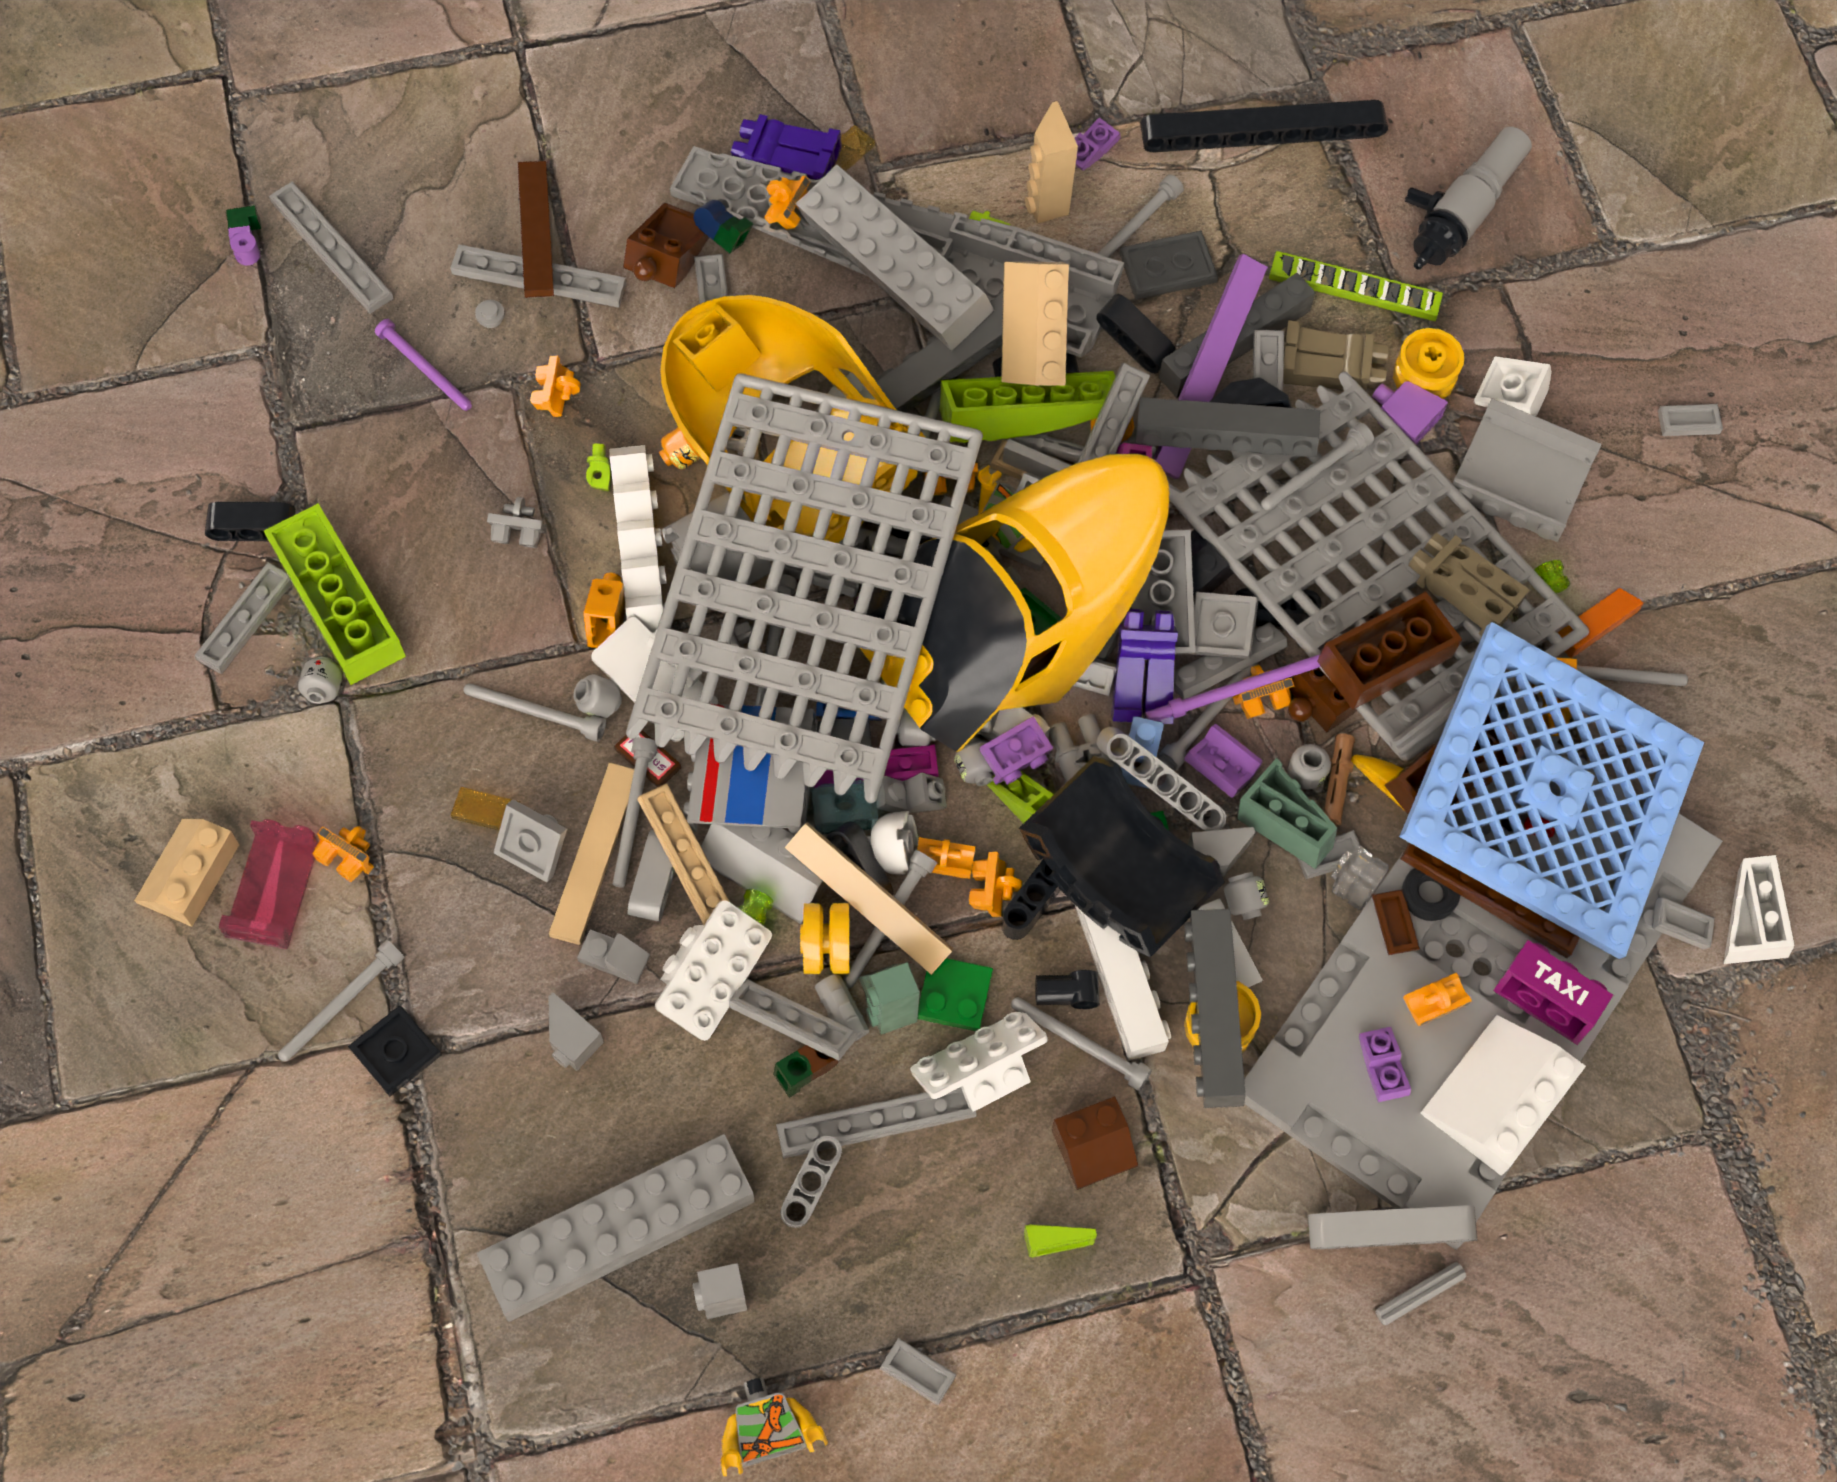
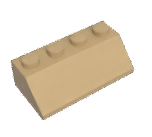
M1058 101L1052 102L1038 126L1034 136V145L1030 148L1032 163H1029L1030 180L1027 181L1029 193L1028 197L1025 198V204L1028 213H1033L1037 224L1067 216L1070 211L1078 146Z
M1004 262L1001 382L1039 386H1065L1069 264L1064 262Z

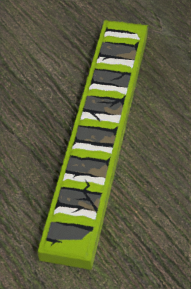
M1280 251L1275 253L1269 275V280L1282 283L1298 273L1314 291L1431 321H1436L1443 296L1442 292Z

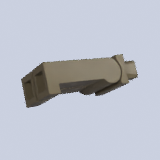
M1288 320L1284 335L1283 384L1310 387L1322 385L1330 389L1344 390L1339 380L1341 372L1349 373L1365 391H1367L1368 387L1377 388L1380 384H1385L1387 370L1371 366L1372 363L1386 364L1389 345L1375 343L1374 334H1366L1365 337L1359 334L1343 335L1299 327L1300 322Z
M1436 532L1424 548L1434 558L1419 550L1408 565L1420 575L1416 584L1423 589L1427 586L1433 594L1442 596L1482 628L1478 633L1479 635H1483L1486 626L1491 622L1501 627L1519 608L1530 589L1471 548L1461 545L1463 540L1457 535L1448 541Z

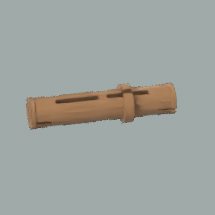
M1344 733L1335 736L1336 741L1333 758L1330 759L1331 771L1324 813L1336 827L1342 825L1349 773L1353 771L1354 766L1351 759L1356 739H1354V736Z

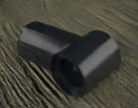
M1077 970L1069 975H1036V1005H1071L1072 1008L1083 1010L1098 1007L1100 1005L1098 972L1093 970Z

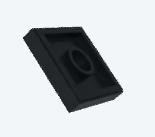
M401 1005L348 1046L389 1097L442 1056L438 1048Z

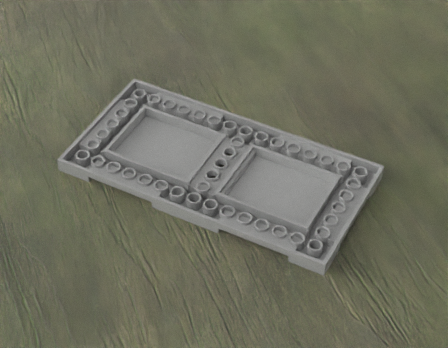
M1506 706L1500 713L1502 720L1505 719ZM1550 735L1556 750L1564 748L1557 743L1560 737ZM1567 754L1560 755L1569 761ZM1523 755L1518 761H1522L1527 758L1525 755ZM1580 757L1582 765L1589 764L1587 761ZM1529 765L1521 767L1524 776ZM1593 769L1587 770L1591 774L1595 775ZM1511 771L1503 772L1502 775L1507 787L1516 786ZM1596 775L1591 786L1599 784ZM1494 781L1486 787L1489 794L1497 792ZM1550 781L1549 787L1551 792L1556 796H1560V787L1555 782ZM1620 784L1612 786L1618 801L1626 799ZM1602 790L1594 791L1599 807L1607 805ZM1518 791L1510 794L1516 809L1523 807L1514 802ZM1500 797L1491 799L1496 813L1504 810ZM1646 799L1639 801L1642 809ZM1586 801L1581 813L1589 811ZM1481 803L1472 805L1478 821L1487 818ZM1629 805L1621 806L1620 808L1626 822L1634 820ZM1459 809L1454 816L1460 827L1468 823L1462 809ZM1610 810L1602 812L1607 827L1616 826ZM1527 812L1519 814L1523 828L1526 818L1529 817ZM1678 813L1626 957L1618 959L1582 938L1579 939L1569 958H1565L1545 946L1552 956L1560 961L1573 964L1580 974L1590 980L1593 979L1605 985L1607 991L1613 994L1612 999L1595 1026L1578 1045L1493 991L1527 940L1543 945L1542 943L1460 896V901L1455 910L1441 920L1426 921L1414 916L1410 912L1420 950L1388 955L1371 897L1343 937L1339 946L1245 1077L1246 1096L1244 1104L1395 1209L1472 1205L1475 1208V1219L1477 1222L1509 1169L1502 1176L1420 1113L1496 1015L1560 1046L1578 1061H1581L1662 934L1652 929L1655 900L1664 897L1682 904L1723 841ZM1592 816L1583 818L1589 834L1597 832ZM1636 825L1629 827L1632 836ZM1576 829L1568 832L1570 840L1579 837ZM1467 830L1463 833L1469 836L1471 834V831ZM1555 832L1554 836L1549 838L1551 845L1560 843ZM1619 832L1610 833L1616 849L1624 847ZM1533 834L1528 835L1527 838L1532 851L1541 849L1537 836ZM1600 837L1592 839L1597 854L1606 853ZM1513 840L1509 844L1513 857L1522 855L1517 840ZM1582 844L1573 845L1578 860L1587 859ZM1563 849L1555 850L1554 853L1560 867L1568 865ZM1626 852L1619 854L1621 862H1623ZM1544 854L1535 857L1541 873L1550 870ZM1400 856L1374 894L1401 890L1406 876L1414 867L1402 861ZM1609 859L1600 860L1606 876L1614 874ZM1525 860L1517 862L1528 869ZM1590 864L1581 866L1587 882L1596 880ZM1571 869L1562 872L1568 888L1577 886ZM1552 876L1545 877V879L1555 884ZM1616 879L1608 881L1611 889H1613ZM1426 881L1420 885L1419 893L1425 901L1436 903L1443 898V890L1439 884L1433 881ZM1599 886L1590 887L1595 902L1604 901ZM1579 891L1572 893L1582 899ZM1606 906L1601 907L1599 909L1604 911ZM1446 945H1458L1462 950V956L1457 958L1450 956L1446 951ZM1473 963H1485L1489 968V974L1485 976L1477 974L1473 969ZM1457 973L1464 990L1470 996L1472 1002L1467 1006L1418 1027L1403 997L1408 993ZM1391 1027L1402 1054L1400 1062L1410 1084L1411 1092L1409 1096L1378 1102L1363 1057L1359 1034ZM1452 1242L1446 1244L1452 1247L1453 1249L1457 1250L1463 1244V1242Z

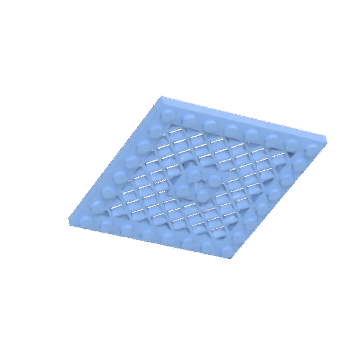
M1491 622L1484 630L1399 837L1610 955L1621 959L1626 957L1704 742ZM1515 677L1520 692L1512 694L1507 679ZM1529 682L1537 687L1531 688ZM1499 688L1502 697L1494 699ZM1542 692L1547 707L1539 709L1534 694ZM1523 697L1529 712L1520 714L1515 699ZM1555 697L1561 699V700L1564 701V702L1557 703V700H1556ZM1505 703L1510 718L1502 720L1496 705ZM1566 707L1569 708L1574 722L1566 724L1560 710ZM1550 712L1555 724L1554 728L1547 729L1542 714ZM1582 712H1584L1585 714H1587V715H1589V716H1591V717L1584 718ZM1488 714L1491 723L1483 725ZM1532 718L1537 733L1531 735L1528 734L1523 720ZM1595 722L1601 736L1595 739L1592 738L1587 724ZM1513 723L1518 736L1517 739H1509L1504 727L1505 725ZM1609 727L1617 732L1611 734ZM1577 728L1582 743L1574 745L1569 729ZM1494 729L1500 744L1491 746L1485 731ZM1556 733L1559 734L1564 747L1558 750L1555 749L1550 735ZM1620 737L1627 752L1619 754L1614 739ZM1540 738L1542 745L1534 749L1531 741ZM1476 741H1478L1481 749L1473 751ZM1635 742L1644 747L1638 749ZM1603 743L1609 758L1601 760L1595 745ZM1521 744L1527 759L1518 761L1512 746ZM1585 748L1591 763L1582 765L1577 750ZM1502 750L1508 765L1499 767L1494 752ZM1648 752L1654 767L1646 769L1640 754ZM1567 754L1569 761L1560 755ZM1483 755L1489 770L1480 773L1475 757ZM1630 757L1636 773L1628 775L1622 760ZM1612 763L1617 776L1616 779L1609 780L1604 765ZM1529 765L1524 776L1521 767ZM1467 766L1470 776L1462 778ZM1587 770H1594L1599 784L1591 786L1595 775L1591 774ZM1511 771L1516 786L1508 788L1502 773ZM1656 773L1653 782H1651L1649 774ZM1492 776L1497 792L1489 794L1483 778ZM1636 778L1639 779L1644 792L1637 796L1630 781ZM1550 781L1558 784L1561 791L1560 796H1556L1551 792L1549 787ZM1473 782L1478 797L1469 799L1464 784ZM1620 784L1626 799L1618 801L1612 786ZM1602 790L1607 805L1599 807L1594 791ZM1517 791L1518 794L1514 802L1523 806L1522 808L1518 809L1515 808V805L1510 795L1511 793ZM1456 793L1459 803L1451 805ZM1500 797L1505 809V813L1499 815L1496 814L1491 799ZM1646 799L1642 809L1639 801ZM1586 801L1589 811L1581 813ZM1481 803L1487 818L1478 821L1472 805ZM1627 804L1634 820L1626 822L1620 808ZM1462 809L1468 823L1460 827L1453 814V811ZM1610 810L1616 826L1610 828L1607 827L1602 812ZM1527 812L1533 828L1524 830L1519 814ZM1592 816L1597 832L1589 834L1583 819ZM1541 817L1550 821V823L1543 824ZM1506 818L1509 819L1514 834L1505 836L1500 824V820ZM1489 824L1495 840L1486 842L1480 826ZM1636 825L1632 836L1629 827ZM1553 827L1560 841L1559 844L1551 845L1546 832L1547 829ZM1576 829L1579 837L1570 840L1568 832ZM1470 830L1473 838L1463 832ZM1616 831L1619 832L1624 847L1616 849L1610 834ZM1534 833L1541 849L1532 851L1527 838L1528 835ZM1600 837L1606 853L1598 855L1592 839ZM1516 839L1522 855L1513 857L1508 841ZM1581 843L1587 859L1579 861L1573 845ZM1498 845L1500 853L1490 847ZM1563 849L1568 865L1560 867L1554 853L1555 850ZM1626 852L1624 860L1621 862L1619 854ZM1544 854L1550 870L1541 873L1535 857ZM1608 858L1614 874L1606 876L1600 860ZM1525 860L1528 869L1517 862ZM1590 864L1596 880L1587 882L1581 866ZM1571 869L1577 886L1568 888L1562 872ZM1552 876L1555 884L1545 879V877ZM1616 879L1613 889H1611L1608 881ZM1595 885L1599 886L1604 901L1599 903L1595 902L1590 887ZM1579 891L1582 899L1572 893ZM1606 906L1604 911L1599 909L1601 907Z

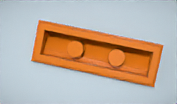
M1617 589L1578 616L1589 628V634L1564 652L1572 659L1638 613L1644 603L1623 589ZM1567 625L1557 633L1563 638L1572 632L1573 629Z

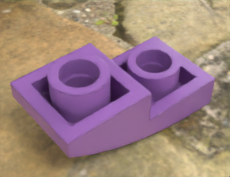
M1099 117L1084 134L1079 133L1074 138L1078 146L1076 166L1082 171L1090 167L1121 138L1120 133Z
M1391 1027L1360 1033L1359 1040L1363 1057L1378 1102L1409 1096L1411 1087L1400 1062L1402 1054Z

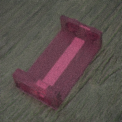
M264 819L262 822L252 820L250 827L255 837L230 916L222 915L218 927L225 938L288 949L315 860L312 853L319 841L315 833L305 826L294 825L291 828L282 826L279 822L270 819Z

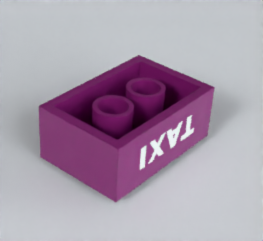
M1529 940L1526 941L1493 990L1576 1045L1595 1026L1613 997V994L1608 992L1605 985L1601 982L1588 979L1580 974L1573 964L1560 961L1552 956L1545 946L1539 943H1532Z

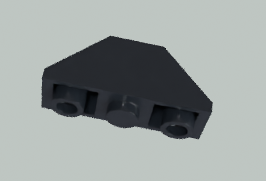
M1262 378L1231 382L1209 401L1293 408L1286 393Z

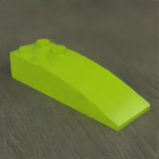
M1114 371L1066 373L1065 386L1001 382V377L941 380L939 411L944 422L978 429L983 433L982 440L986 441L1036 435L1096 419L1116 376ZM953 436L950 438V442H969V440Z
M319 503L264 530L268 541L350 685L406 657L397 635Z

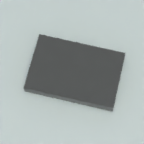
M1202 230L1120 247L1119 254L1122 262H1124V269L1135 300L1217 283L1218 275Z

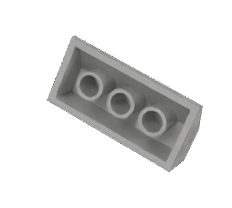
M1191 530L1164 531L1158 554L1147 579L1130 607L1131 609H1141L1144 611L1143 625L1155 624L1156 610L1172 611L1174 626L1178 632L1177 642H1175V655L1196 653Z
M711 824L701 845L713 870L799 924L803 923L804 903H817L829 887L785 848L795 835L783 828Z

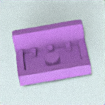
M1214 724L1209 729L1205 738L1194 746L1184 758L1187 763L1231 798L1251 782L1262 764V760L1217 724Z

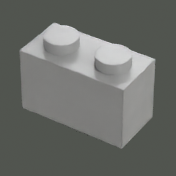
M738 1263L697 1272L699 1282L693 1283L698 1311L705 1310L707 1319L747 1310Z

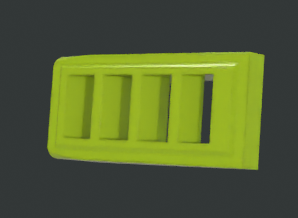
M1031 1224L1025 1225L1024 1228L1027 1250L1031 1258L1090 1246L1095 1243L1097 1237L1096 1229Z

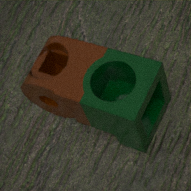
M805 1045L776 1062L773 1075L790 1098L798 1093L800 1088L833 1069L839 1061Z

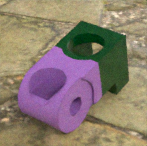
M254 205L227 209L230 245L234 251L235 258L242 265H252L260 258V251L253 231L261 229V222L256 207Z

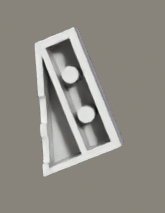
M1776 855L1744 858L1737 874L1723 964L1788 958L1795 945Z

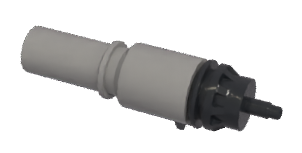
M1505 127L1501 130L1479 160L1467 168L1463 175L1456 178L1445 193L1437 191L1434 195L1415 188L1408 190L1405 202L1427 210L1424 221L1419 225V235L1413 243L1414 250L1418 255L1414 263L1415 269L1420 270L1427 263L1441 265L1448 257L1455 256L1467 244V241L1493 210L1496 199L1502 193L1504 184L1531 151V140L1522 130L1516 127Z

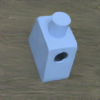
M1133 717L1129 737L1156 757L1164 724L1149 719ZM1138 757L1135 762L1142 763L1144 757ZM1121 767L1122 775L1127 784L1148 789L1147 786Z

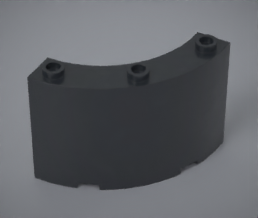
M1094 756L1019 827L1025 842L1037 860L1044 859L1053 871L1049 877L1074 905L1103 930L1107 926L1111 927L1121 934L1119 941L1149 957H1152L1184 922L1190 918L1191 910H1198L1225 883L1217 860L1210 855H1205L1195 850L1167 830L1162 821L1153 816L1139 801L1125 781L1121 768L1112 760H1105Z

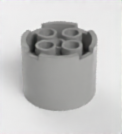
M725 493L709 502L707 511L724 515L730 494ZM739 506L736 518L750 521ZM693 512L662 529L666 543L672 542L673 548H671L676 565L678 564ZM697 543L689 570L706 574L714 547ZM726 550L718 577L735 581L743 554ZM755 558L747 585L753 584L770 573L771 563L769 560Z

